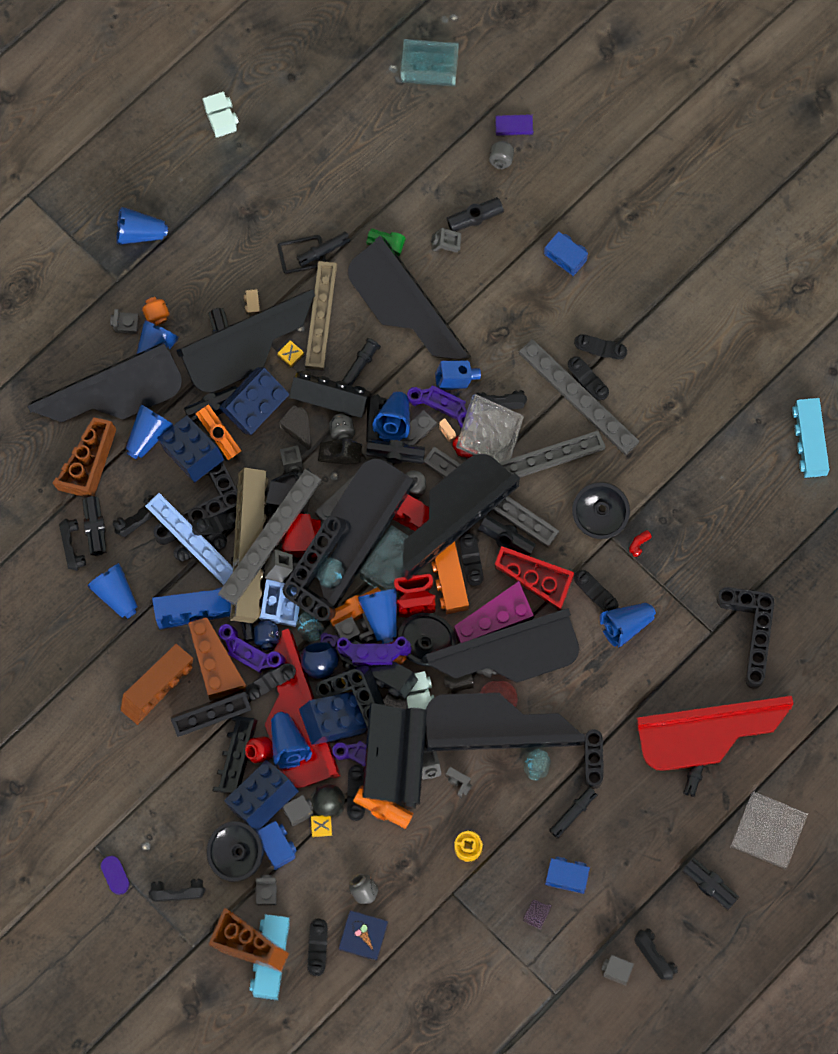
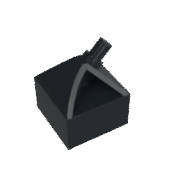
M292 472L271 480L266 500L268 514L274 515L303 472ZM310 499L299 514H307Z

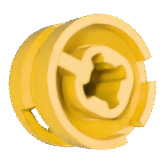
M471 831L459 834L455 840V853L463 861L470 862L476 860L482 852V841L479 835Z

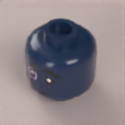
M270 620L258 622V625L254 627V643L261 647L262 650L273 649V646L279 643V627Z

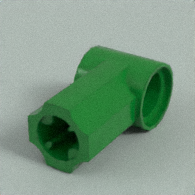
M371 228L366 245L370 246L377 237L382 236L399 257L406 237L396 232L389 234Z

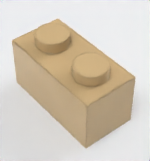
M247 290L246 295H244V301L247 302L245 311L248 313V316H252L260 312L258 290Z

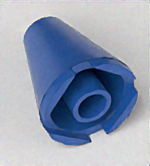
M121 207L119 210L117 244L162 240L163 236H167L168 225H165V221L125 207Z
M145 321L137 353L164 341L167 342L170 350L179 337L162 327L154 326L155 324Z
M392 393L375 416L372 427L374 432H378L380 439L389 442V440L400 441L408 437L410 432L409 400L405 393Z
M141 405L126 445L127 454L135 459L138 456L142 458L158 442L157 438L171 428L173 424Z
M119 563L88 584L90 590L120 617L126 616L128 619L137 613L135 610L138 607Z
M396 589L358 597L377 641H381L382 644L393 642V638L396 637L397 633Z
M648 603L607 610L600 614V624H604L606 630L603 633L612 646L621 647L651 623L655 618L656 612L654 607Z
M276 713L271 719L274 765H279L281 769H289L299 766V762L304 759L307 762L312 756V751L288 713Z

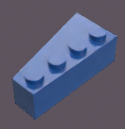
M222 587L212 591L152 598L159 630L188 625V622L206 617L208 620L230 617L231 603L219 596L218 593Z

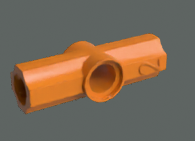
M209 404L195 413L228 460L242 451ZM216 427H221L224 431L223 436L220 438L216 437L213 433Z
M376 587L363 595L374 594L376 592H380L381 590L378 587ZM359 595L351 597L344 605L336 608L335 617L329 620L334 629L335 624L350 617L354 621L363 618L362 614L364 611L359 603Z
M360 786L353 802L370 810L376 818L389 820L406 829L413 816V812L393 802L362 798L363 786Z

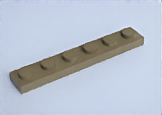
M318 261L315 297L313 300L305 368L324 370L337 263Z

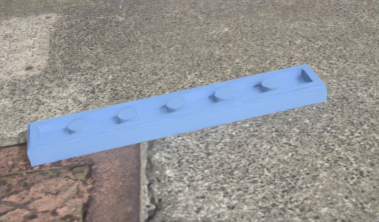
M158 493L145 507L224 585L233 573V567L202 535L197 536L193 534L192 525Z

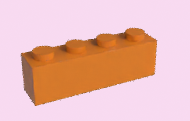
M454 541L431 562L433 573L437 572L438 579L435 580L437 591H441L442 598H439L441 609H445L446 615L469 610V602Z

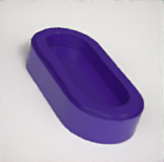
M114 856L106 857L101 863V869L113 893L117 895L124 894L129 889V880L121 862Z

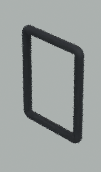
M320 235L278 243L282 269L285 274L318 268V264L286 270L281 246L318 239L320 245L322 244ZM325 255L322 256L323 262H327Z

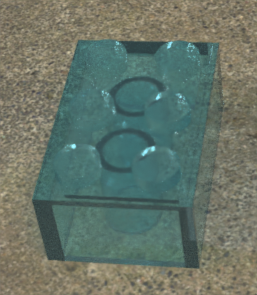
M404 39L401 82L456 86L459 43Z
M391 525L359 571L360 578L373 587H378L381 591L395 589L394 580L404 577L403 547L404 540L409 536Z

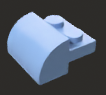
M266 579L259 619L261 621L270 620L274 624L296 627L299 606L284 596L283 587L285 583ZM296 587L291 588L293 596L297 593Z

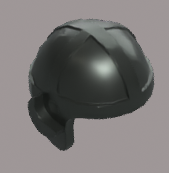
M333 784L317 786L311 794L312 807L319 815L338 817L345 809L343 807L345 796L338 786Z

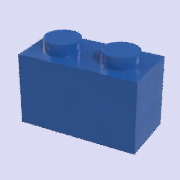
M560 232L547 244L544 251L545 256L572 276L578 272L588 258L587 250L583 246L576 245L567 234Z
M274 821L257 831L261 837L263 849L275 870L296 859L294 853L297 850L292 841L288 842L285 835H287V832L282 824L278 826L277 822Z
M551 858L545 885L584 894L590 867H586L587 864L576 861L573 864L567 862L565 858Z

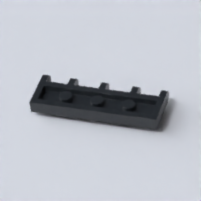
M242 716L231 718L236 723L233 733H227V737L231 738L229 750L222 752V755L227 758L224 770L217 771V774L222 775L219 787H213L214 792L231 794L242 784L248 760L245 748L247 742L254 737L258 721L255 718Z

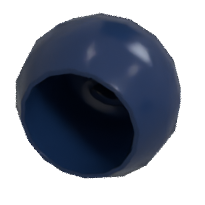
M318 642L304 648L300 662L303 671L309 677L321 680L334 674L339 664V657L336 649L331 644Z

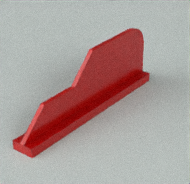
M288 628L281 631L282 635L274 651L281 653L285 657V664H291L295 667L296 674L294 678L276 686L279 696L265 722V727L269 739L272 741L271 719L278 712H284L291 716L311 748L312 756L307 762H305V759L300 761V765L297 767L279 769L290 779L296 788H305L341 775L333 756L330 742L311 745L299 708L315 698L307 674L303 671L300 662L301 656L292 631Z
M792 696L638 717L636 726L639 732L643 758L650 767L661 771L720 763L739 737L774 732L787 713L792 710L793 698Z

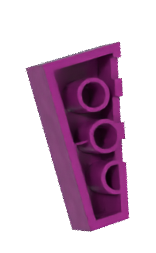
M518 581L454 626V633L458 643L460 644L533 620L534 615L520 582Z

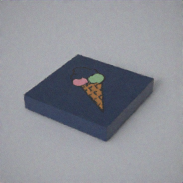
M350 911L339 950L377 961L388 921Z

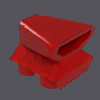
M299 514L282 538L281 551L292 554V557L300 560L321 528V520L311 519L310 514ZM315 553L312 554L311 560L317 559Z
M431 574L416 575L409 580L405 577L394 580V587L401 596L397 600L399 617L407 618L417 613L436 612L435 595L429 593L433 585Z

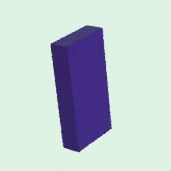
M532 115L496 116V135L533 134Z

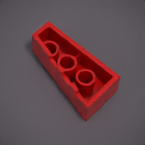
M408 495L392 520L416 531L429 520V507L420 500Z
M501 546L495 562L496 569L514 581H519L523 587L557 610H562L574 577V572Z

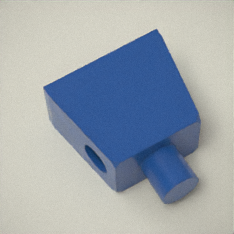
M441 361L435 372L436 386L443 391L467 388L471 380L481 379L480 368L471 369L469 361Z

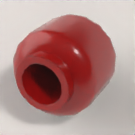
M265 736L250 739L245 748L246 756L253 763L269 761L273 757L272 741Z

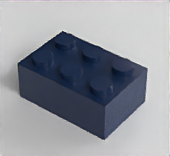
M257 367L219 408L244 434L252 435L290 394L265 367Z
M187 415L157 438L164 451L194 483L224 460L218 447Z
M353 692L309 700L299 708L311 745L358 736L368 730Z
M266 760L224 801L238 818L258 831L298 793V790L288 777Z

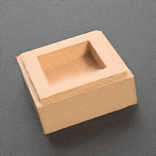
M446 419L440 421L439 429L448 442L451 443L456 438V433Z

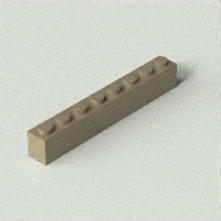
M244 467L238 473L233 572L262 532L263 525L266 522L264 507L267 500L265 489L268 485V478L264 470ZM260 569L237 604H231L230 620L253 623L260 617L261 607L259 606V599L262 596L260 581L263 578V569Z

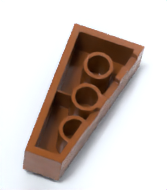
M93 417L83 433L80 443L73 449L70 459L63 465L58 478L56 477L53 481L58 491L83 497L95 496L117 430L112 421Z
M208 618L188 622L209 700H215L243 689L245 690V682Z
M175 644L123 694L121 711L138 725L171 688L178 684L182 676H186L192 670L193 657L179 645Z
M225 907L209 942L210 946L222 953L279 972L282 971L289 955L288 952Z

